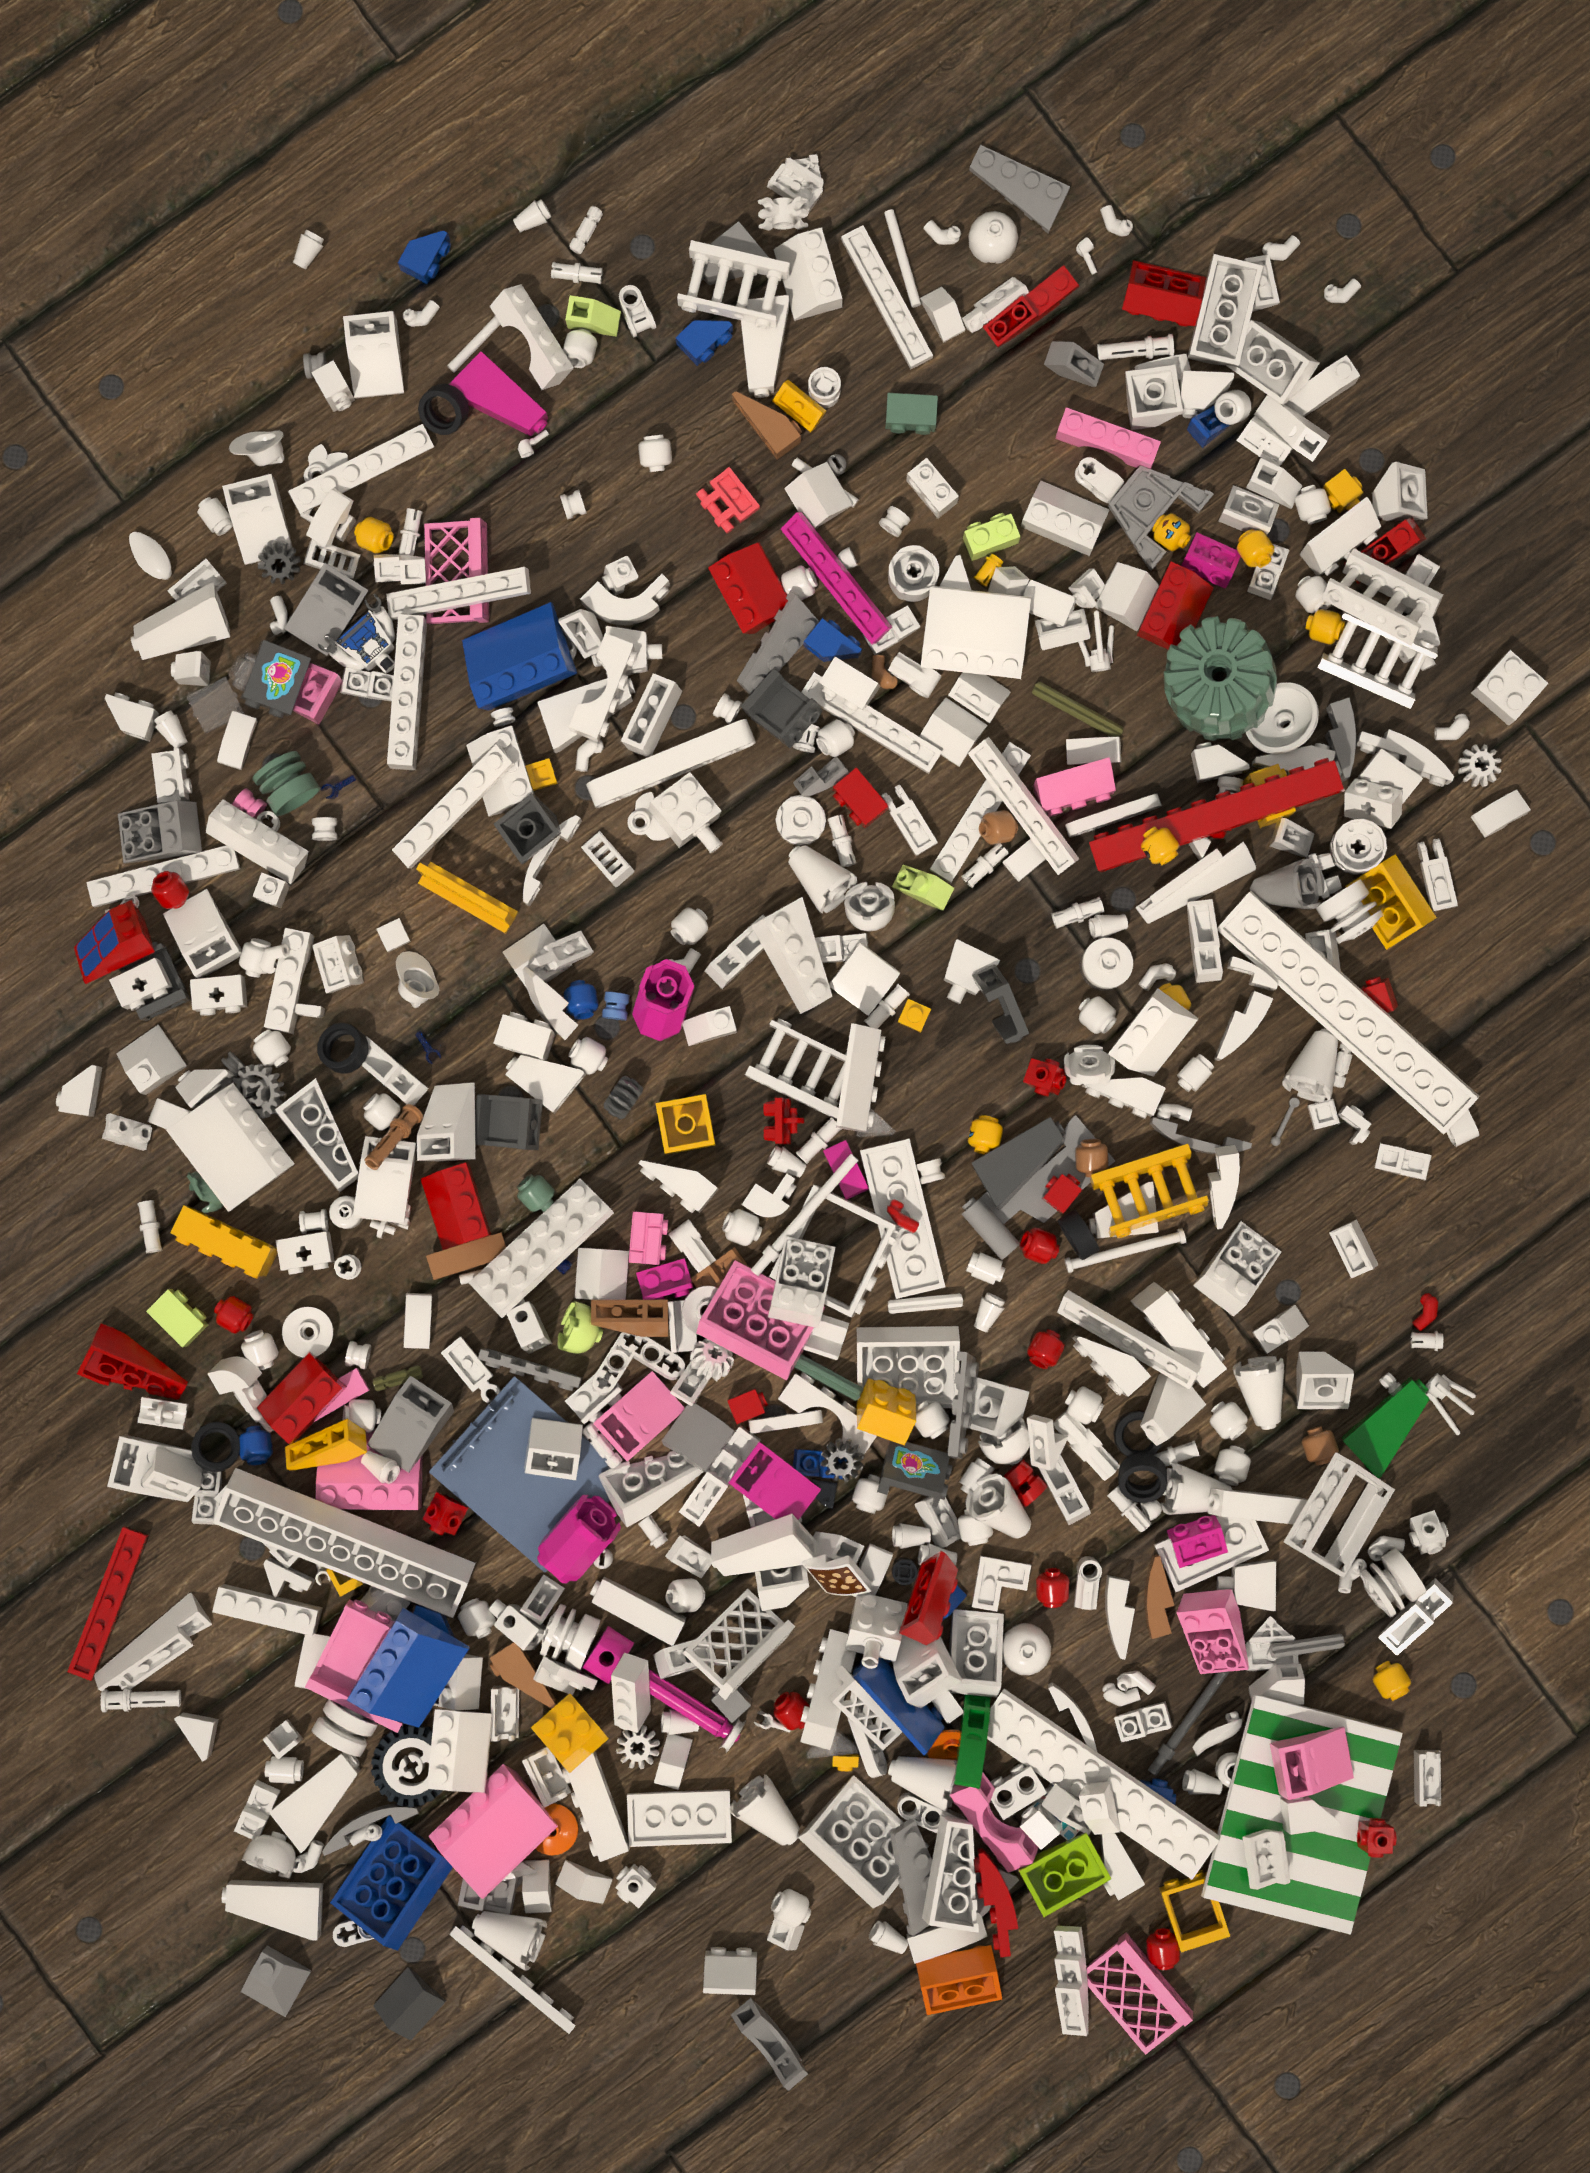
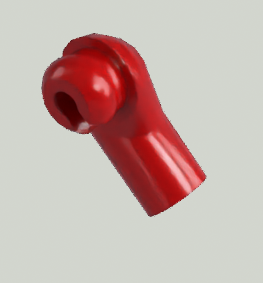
M892 1199L890 1205H887V1213L898 1226L911 1233H915L919 1227V1222L901 1213L904 1204L896 1199Z
M1426 1293L1420 1298V1302L1423 1305V1313L1412 1322L1419 1332L1437 1317L1439 1302L1430 1293Z

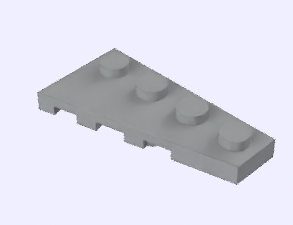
M791 591L786 597L788 602L782 611L778 610L774 619L776 622L769 633L765 632L760 640L762 641L760 649L757 653L752 654L737 679V682L749 695L752 694L773 669L777 672L782 669L819 623L799 597Z
M957 1351V1360L961 1361V1369L955 1373L954 1384H956V1389L959 1390V1393L955 1395L952 1403V1413L956 1415V1420H952L950 1424L948 1456L962 1459L963 1454H966L968 1450V1438H965L966 1428H970L972 1421L969 1406L975 1399V1388L972 1387L973 1377L977 1378L979 1363L969 1353Z

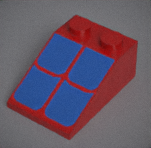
M132 900L110 909L74 946L85 984L155 952L145 919Z

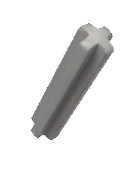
M1342 1634L1281 1642L1270 1645V1654L1272 1658H1280L1339 1649L1344 1647L1345 1642Z

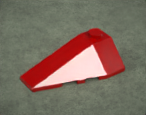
M100 1323L77 1372L78 1375L107 1386H109L110 1382L123 1384L124 1389L127 1390L137 1387L146 1389L152 1395L177 1400L180 1399L188 1383L128 1335Z

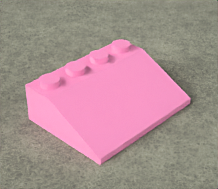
M735 1260L702 1315L696 1333L787 1380L815 1327L769 1318L768 1314L775 1281L763 1274L757 1276L751 1271V1268Z
M375 1431L366 1433L367 1444ZM367 1445V1452L371 1451L373 1453L381 1455L380 1453H378L377 1451H375ZM364 1454L347 1462L317 1466L316 1500L338 1509L419 1510L422 1508L423 1455L410 1473L400 1468L398 1477L390 1484L386 1482L381 1483L361 1463Z
M502 1764L486 1780L485 1793L473 1792L429 1835V1838L443 1857L478 1896L484 1899L558 1826L520 1775Z

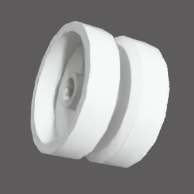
M328 1699L323 1708L327 1717H319L312 1728L313 1734L337 1750L360 1757L368 1744L363 1736H372L378 1723Z

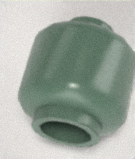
M530 1174L517 1186L519 1190L517 1193L518 1199L531 1212H536L540 1209L544 1212L554 1203L552 1197L555 1190L541 1175L533 1176Z

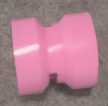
M247 788L239 793L232 804L255 819L267 807L266 802L262 799H256Z

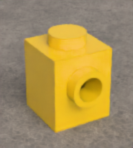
M1346 469L1333 477L1322 488L1327 493L1330 507L1333 510L1336 509L1339 513L1345 509L1348 511L1360 502L1359 498L1363 494L1360 481L1354 476L1351 477Z

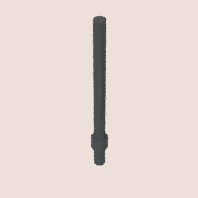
M1218 1672L1214 1675L1166 1744L1163 1743L1157 1751L1159 1754L1148 1771L1156 1776L1166 1761L1172 1759L1176 1753L1174 1750L1229 1672Z

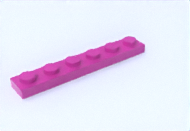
M796 512L781 528V531L871 644H876L893 627L803 513Z

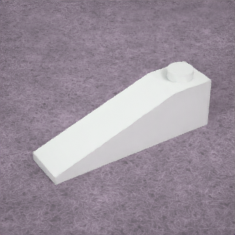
M670 1451L667 1456L654 1459L653 1456L644 1458L645 1461L632 1464L629 1461L620 1463L615 1468L599 1474V1479L616 1513L625 1526L629 1527L652 1514L704 1471L686 1462L685 1458L680 1454Z

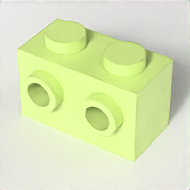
M1000 513L991 517L990 522L985 524L976 522L967 527V530L964 531L963 540L972 561L1019 543L1020 534L1012 514L1005 516L1004 513Z
M168 1289L146 1312L181 1347H187L208 1326L204 1321L207 1317L197 1307L192 1309L186 1303L189 1299L180 1290Z

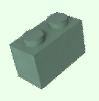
M888 393L885 429H890L893 433H905V430H912L920 435H928L930 432H935L938 396Z

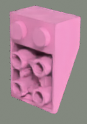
M652 1371L593 1424L628 1462L676 1419L685 1407L674 1395L670 1394L671 1391Z
M1232 1589L1183 1594L1177 1615L1199 1673L1248 1670L1249 1664L1240 1611Z
M1345 1727L1270 1743L1278 1791L1287 1800L1313 1795L1354 1778Z

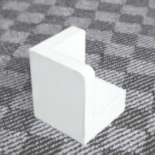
M1015 566L996 567L988 592L1023 596L1029 578Z
M288 1719L263 1738V1741L277 1759H280L303 1740L302 1736Z

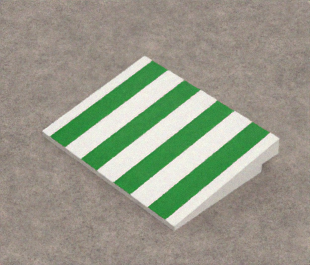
M1254 1694L1217 1833L1221 1838L1213 1849L1201 1896L1206 1899L1351 1934L1371 1858L1368 1856V1853L1358 1847L1357 1831L1359 1829V1821L1381 1818L1403 1733L1392 1728L1371 1724L1367 1721ZM1345 1727L1354 1778L1308 1796L1341 1823V1828L1289 1834L1283 1829L1280 1798L1284 1797L1278 1791L1270 1743ZM1264 1829L1281 1831L1284 1834L1290 1883L1286 1885L1274 1883L1258 1890L1251 1889L1243 1836Z

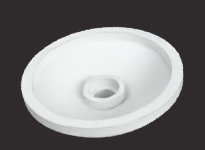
M1287 682L1278 683L1273 705L1268 707L1264 721L1258 728L1253 727L1248 730L1246 735L1251 743L1263 752L1282 754L1293 751L1311 737L1317 726L1319 717L1317 702L1313 695L1301 685ZM1286 723H1290L1289 726L1283 728Z

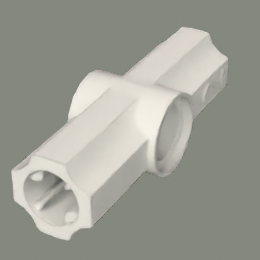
M1067 1410L1053 1422L1054 1428L1061 1435L1067 1436V1441L1070 1443L1069 1446L1084 1462L1086 1461L1104 1481L1119 1469L1120 1465L1102 1447L1101 1441L1078 1420L1069 1416Z

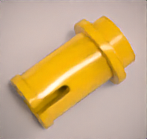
M991 554L989 557L986 556V562L976 576L973 577L974 580L984 587L988 586L995 568L1002 567L1001 565L1003 564V561L994 554Z

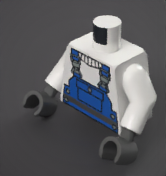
M373 594L377 599L374 605H369L366 599L364 600L365 605L369 609L367 613L336 641L328 636H324L329 640L327 648H324L319 643L318 647L325 652H330L329 655L343 667L358 671L365 668L371 671L378 665L387 674L395 666V662L388 655L395 648L392 644L395 639L392 619L384 607L381 606V600L376 594Z

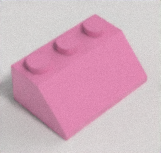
M1110 757L1037 778L1033 784V790L1038 804L1048 814V817L1063 813L1062 809L1072 807V810L1087 806L1086 802L1096 799V802L1100 803L1111 799L1110 795L1114 794L1116 789Z

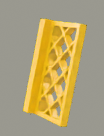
M431 861L428 867L419 863L416 868L422 875L418 882L419 885L505 934L519 913Z

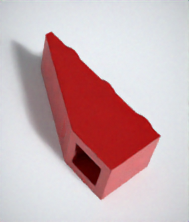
M1409 518L1366 547L1361 553L1385 565H1389L1424 541L1426 537L1414 519Z

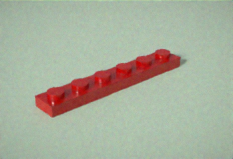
M125 1526L122 1527L67 1671L68 1673L90 1681L94 1679L148 1538L147 1534Z

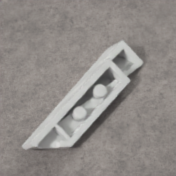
M1244 842L1225 856H1222L1218 849H1215L1151 895L1150 898L1138 905L1136 909L1146 923H1151L1187 905V902L1195 901L1255 871L1256 865Z
M192 1593L187 1594L96 1672L94 1677L98 1689L104 1691L108 1686L119 1685L122 1690L126 1688L132 1689L191 1648L193 1643L190 1636L212 1625L211 1620Z

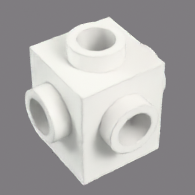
M1435 1510L1410 1518L1411 1532L1409 1537L1413 1547H1418L1421 1554L1427 1552L1428 1554H1435L1445 1547L1446 1537L1449 1536L1448 1530L1444 1522H1439Z
M633 1864L630 1868L625 1866L616 1877L618 1882L615 1888L618 1890L617 1895L626 1903L631 1901L636 1907L640 1908L656 1889L657 1883L650 1878L652 1874L644 1866L640 1865L638 1867ZM632 1882H635V1883H637L638 1885H637V1886H634V1885H632L631 1883H632Z

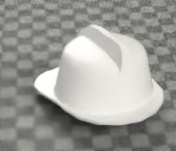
M280 430L249 432L234 439L229 446V450L236 455H247L258 466L282 463L284 461L281 443L283 432Z
M410 951L402 952L396 959V969L400 978L398 991L403 999L412 1004L413 1008H418L428 999L438 996L440 989L431 965L423 956Z

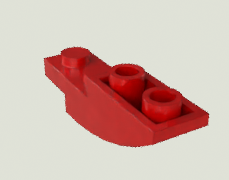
M1063 265L1027 295H1022L984 325L983 328L996 346L1000 347L1058 307L1063 299L1080 286Z
M980 1848L977 1849L978 1856L974 1857L975 1873L980 1872L981 1882L976 1883L978 1899L983 1898L984 1906L994 1905L993 1908H989L991 1924L996 1923L997 1934H992L994 1950H999L1000 1957H1009L1011 1953L1008 1930L1018 1929L1013 1901L999 1869L984 1849Z

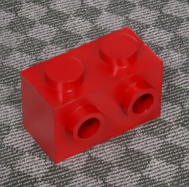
M857 767L833 786V791L835 792L832 795L841 807L845 805L850 810L849 817L857 826L861 824L864 828H867L889 808Z

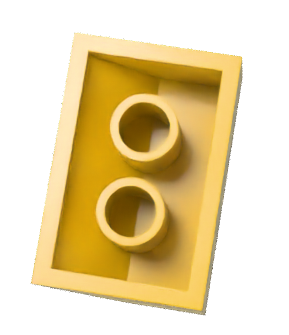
M1396 854L1345 886L1347 888L1361 879L1369 891V894L1361 902L1363 905L1374 901L1377 903L1368 912L1371 916L1380 910L1384 914L1372 929L1386 950L1437 918Z

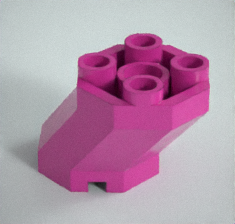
M665 959L658 964L646 968L632 1013L642 1035L657 1041H663L680 1033L695 988L686 966Z
M582 1495L538 1546L539 1554L537 1559L539 1564L552 1573L561 1583L577 1581L616 1538L621 1529L620 1523L616 1524L614 1520L617 1516L615 1509L600 1496L587 1498L588 1495Z

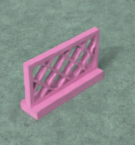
M470 518V521L424 524L426 586L433 585L439 576L445 582H449L442 573L451 563L459 570V573L451 581L459 580L463 575L470 578L488 574L487 523L481 518ZM460 528H468V537L462 544L453 537ZM432 530H443L447 534L438 545L432 541ZM452 539L459 547L449 557L441 549ZM464 550L469 555V561L461 568L454 562V559ZM440 552L447 558V561L437 570L432 566V559ZM489 602L470 605V615L460 616L455 611L456 608L447 610L442 617H433V613L426 614L427 624L472 621L485 623L489 622Z
M1127 1932L1118 1938V1942L1086 1966L1087 1974L1094 1969L1105 1970L1104 1983L1093 1982L1087 1975L1088 1987L1145 2055L1181 2026H1186L1193 2021V2011L1159 1970L1148 1961L1147 1956ZM1118 1951L1124 1958V1967L1108 1966L1109 1957ZM1106 1960L1105 1965H1100L1102 1962ZM1108 1971L1123 1972L1122 1985L1107 1983ZM1126 1973L1137 1974L1141 1978V1986H1126ZM1106 1989L1122 1990L1121 2003L1110 2002L1106 1998ZM1124 1991L1140 1992L1139 2005L1124 2003ZM1143 1993L1154 1994L1158 1999L1157 2007L1143 2006ZM1160 2002L1165 2008H1160ZM1123 2009L1138 2010V2022H1127L1122 2017ZM1141 2011L1156 2012V2025L1140 2023ZM1159 2014H1171L1176 2022L1170 2027L1160 2026ZM1140 2029L1155 2030V2038L1146 2045L1139 2037Z

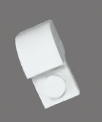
M786 1174L773 1194L755 1184L742 1205L761 1217L772 1218L783 1214L790 1206L783 1202L782 1199L784 1196L789 1199L797 1187L793 1184L795 1178Z
M243 1357L222 1359L207 1373L218 1393L224 1394L234 1391L246 1412L255 1410L267 1397L257 1379L262 1372L254 1363Z

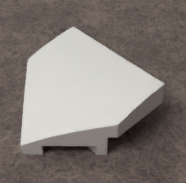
M817 154L809 155V158L792 160L791 158H786L785 164L780 165L767 185L768 188L783 198L794 199L795 197H803L808 199V202L801 206V208L808 211V214L823 193L824 181L821 178Z
M1271 1616L1245 1644L1249 1664L1247 1671L1269 1670L1274 1665L1299 1664L1298 1655L1280 1658L1271 1657L1270 1645L1295 1641V1637L1286 1632Z

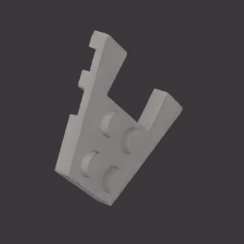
M1140 465L1111 500L1108 507L1148 569L1152 571L1167 552L1147 536L1158 518L1165 514L1177 498H1180L1199 514L1214 494L1211 491L1201 490L1193 487L1192 484L1177 481L1168 475Z

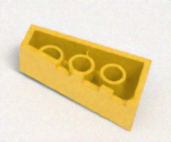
M183 1205L170 1232L177 1236L175 1239L177 1242L189 1246L191 1243L199 1247V1252L209 1257H212L214 1254L222 1258V1263L233 1268L238 1266L244 1269L245 1274L256 1279L259 1276H267L278 1253L277 1247Z

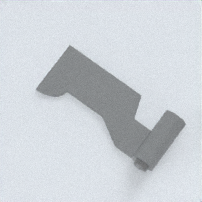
M1076 1115L1068 1122L1064 1130L1066 1134L1063 1135L1066 1147L1038 1170L1002 1209H997L988 1192L977 1201L974 1197L962 1206L965 1210L962 1216L1001 1260L1020 1245L1019 1241L1004 1225L1018 1211L1022 1210L1042 1223H1045L1057 1212L1056 1209L1042 1199L1048 1191L1045 1186L1054 1175L1058 1178L1060 1174L1067 1176L1068 1173L1080 1182L1078 1187L1082 1190L1091 1183L1090 1177H1086L1085 1173L1079 1172L1076 1169L1075 1148L1081 1144L1082 1140L1096 1138ZM1108 1153V1160L1110 1166L1112 1163L1115 1162V1160Z

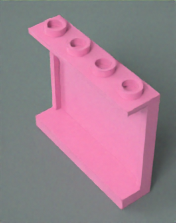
M349 1599L305 1688L398 1733L402 1725L401 1722L369 1714L347 1701L354 1685L394 1623L388 1614L381 1611L376 1613L368 1609V1605L364 1602Z

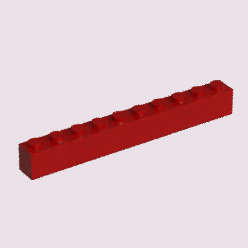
M1324 758L1314 762L1315 767L1306 770L1304 766L1289 770L1290 775L1280 778L1279 774L1265 778L1264 784L1255 786V783L1241 786L1240 792L1231 794L1230 791L1217 794L1215 795L1216 800L1206 803L1205 799L1191 803L1192 808L1182 811L1181 807L1167 811L1166 817L1157 819V816H1151L1143 819L1142 825L1133 827V824L1119 827L1118 833L1109 835L1108 832L1095 835V840L1089 842L1097 869L1099 872H1104L1146 858V854L1141 849V844L1145 840L1143 835L1155 826L1158 830L1168 828L1178 841L1179 846L1344 792L1335 760L1329 761V758Z

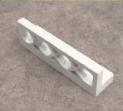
M842 1665L835 1673L843 1684L828 1698L872 1741L884 1750L902 1731ZM850 1690V1700L840 1702L839 1700ZM864 1705L863 1712L854 1714L855 1706ZM877 1717L874 1725L867 1726L868 1718ZM891 1729L881 1740L879 1739L881 1730Z

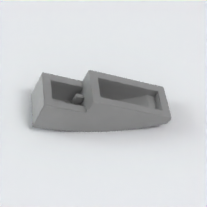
M1350 698L1331 703L1326 708L1333 730L1328 731L1325 734L1328 746H1330V750L1336 751L1334 760L1342 782L1346 781L1351 775L1356 749V727Z

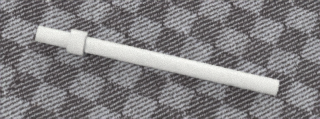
M850 1154L778 1239L772 1245H768L762 1252L764 1255L751 1269L753 1273L759 1276L771 1261L775 1262L780 1256L779 1252L783 1248L785 1236H794L858 1162L855 1156Z

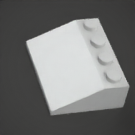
M930 586L921 667L1021 679L1031 597Z
M233 1083L209 1098L166 1130L228 1212L294 1165V1162Z
M857 1327V1385L864 1388L868 1378L882 1380L890 1386L898 1389L904 1388L915 1394L916 1406L927 1400L929 1404L936 1401L940 1403L942 1408H952L953 1398L959 1393V1390L956 1389V1384H954L955 1373L960 1369V1361L957 1360V1351H960L959 1327Z
M853 1775L813 1818L798 1838L872 1908L883 1904L899 1884V1867L895 1864L890 1832L904 1822Z

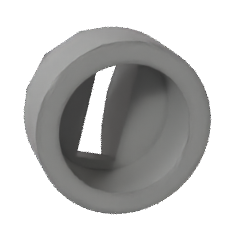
M834 454L828 458L827 462L835 476L845 472L846 460L843 456ZM833 459H836L838 461V463L841 466L840 469L837 468V466L833 462Z

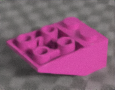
M760 1442L728 1482L774 1519L793 1514L799 1520L821 1491L819 1487Z

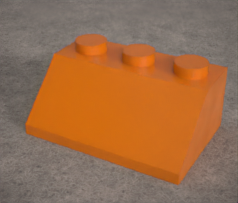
M991 1945L976 1946L973 1949L964 1951H952L948 1954L916 1963L927 2015L1002 2000Z

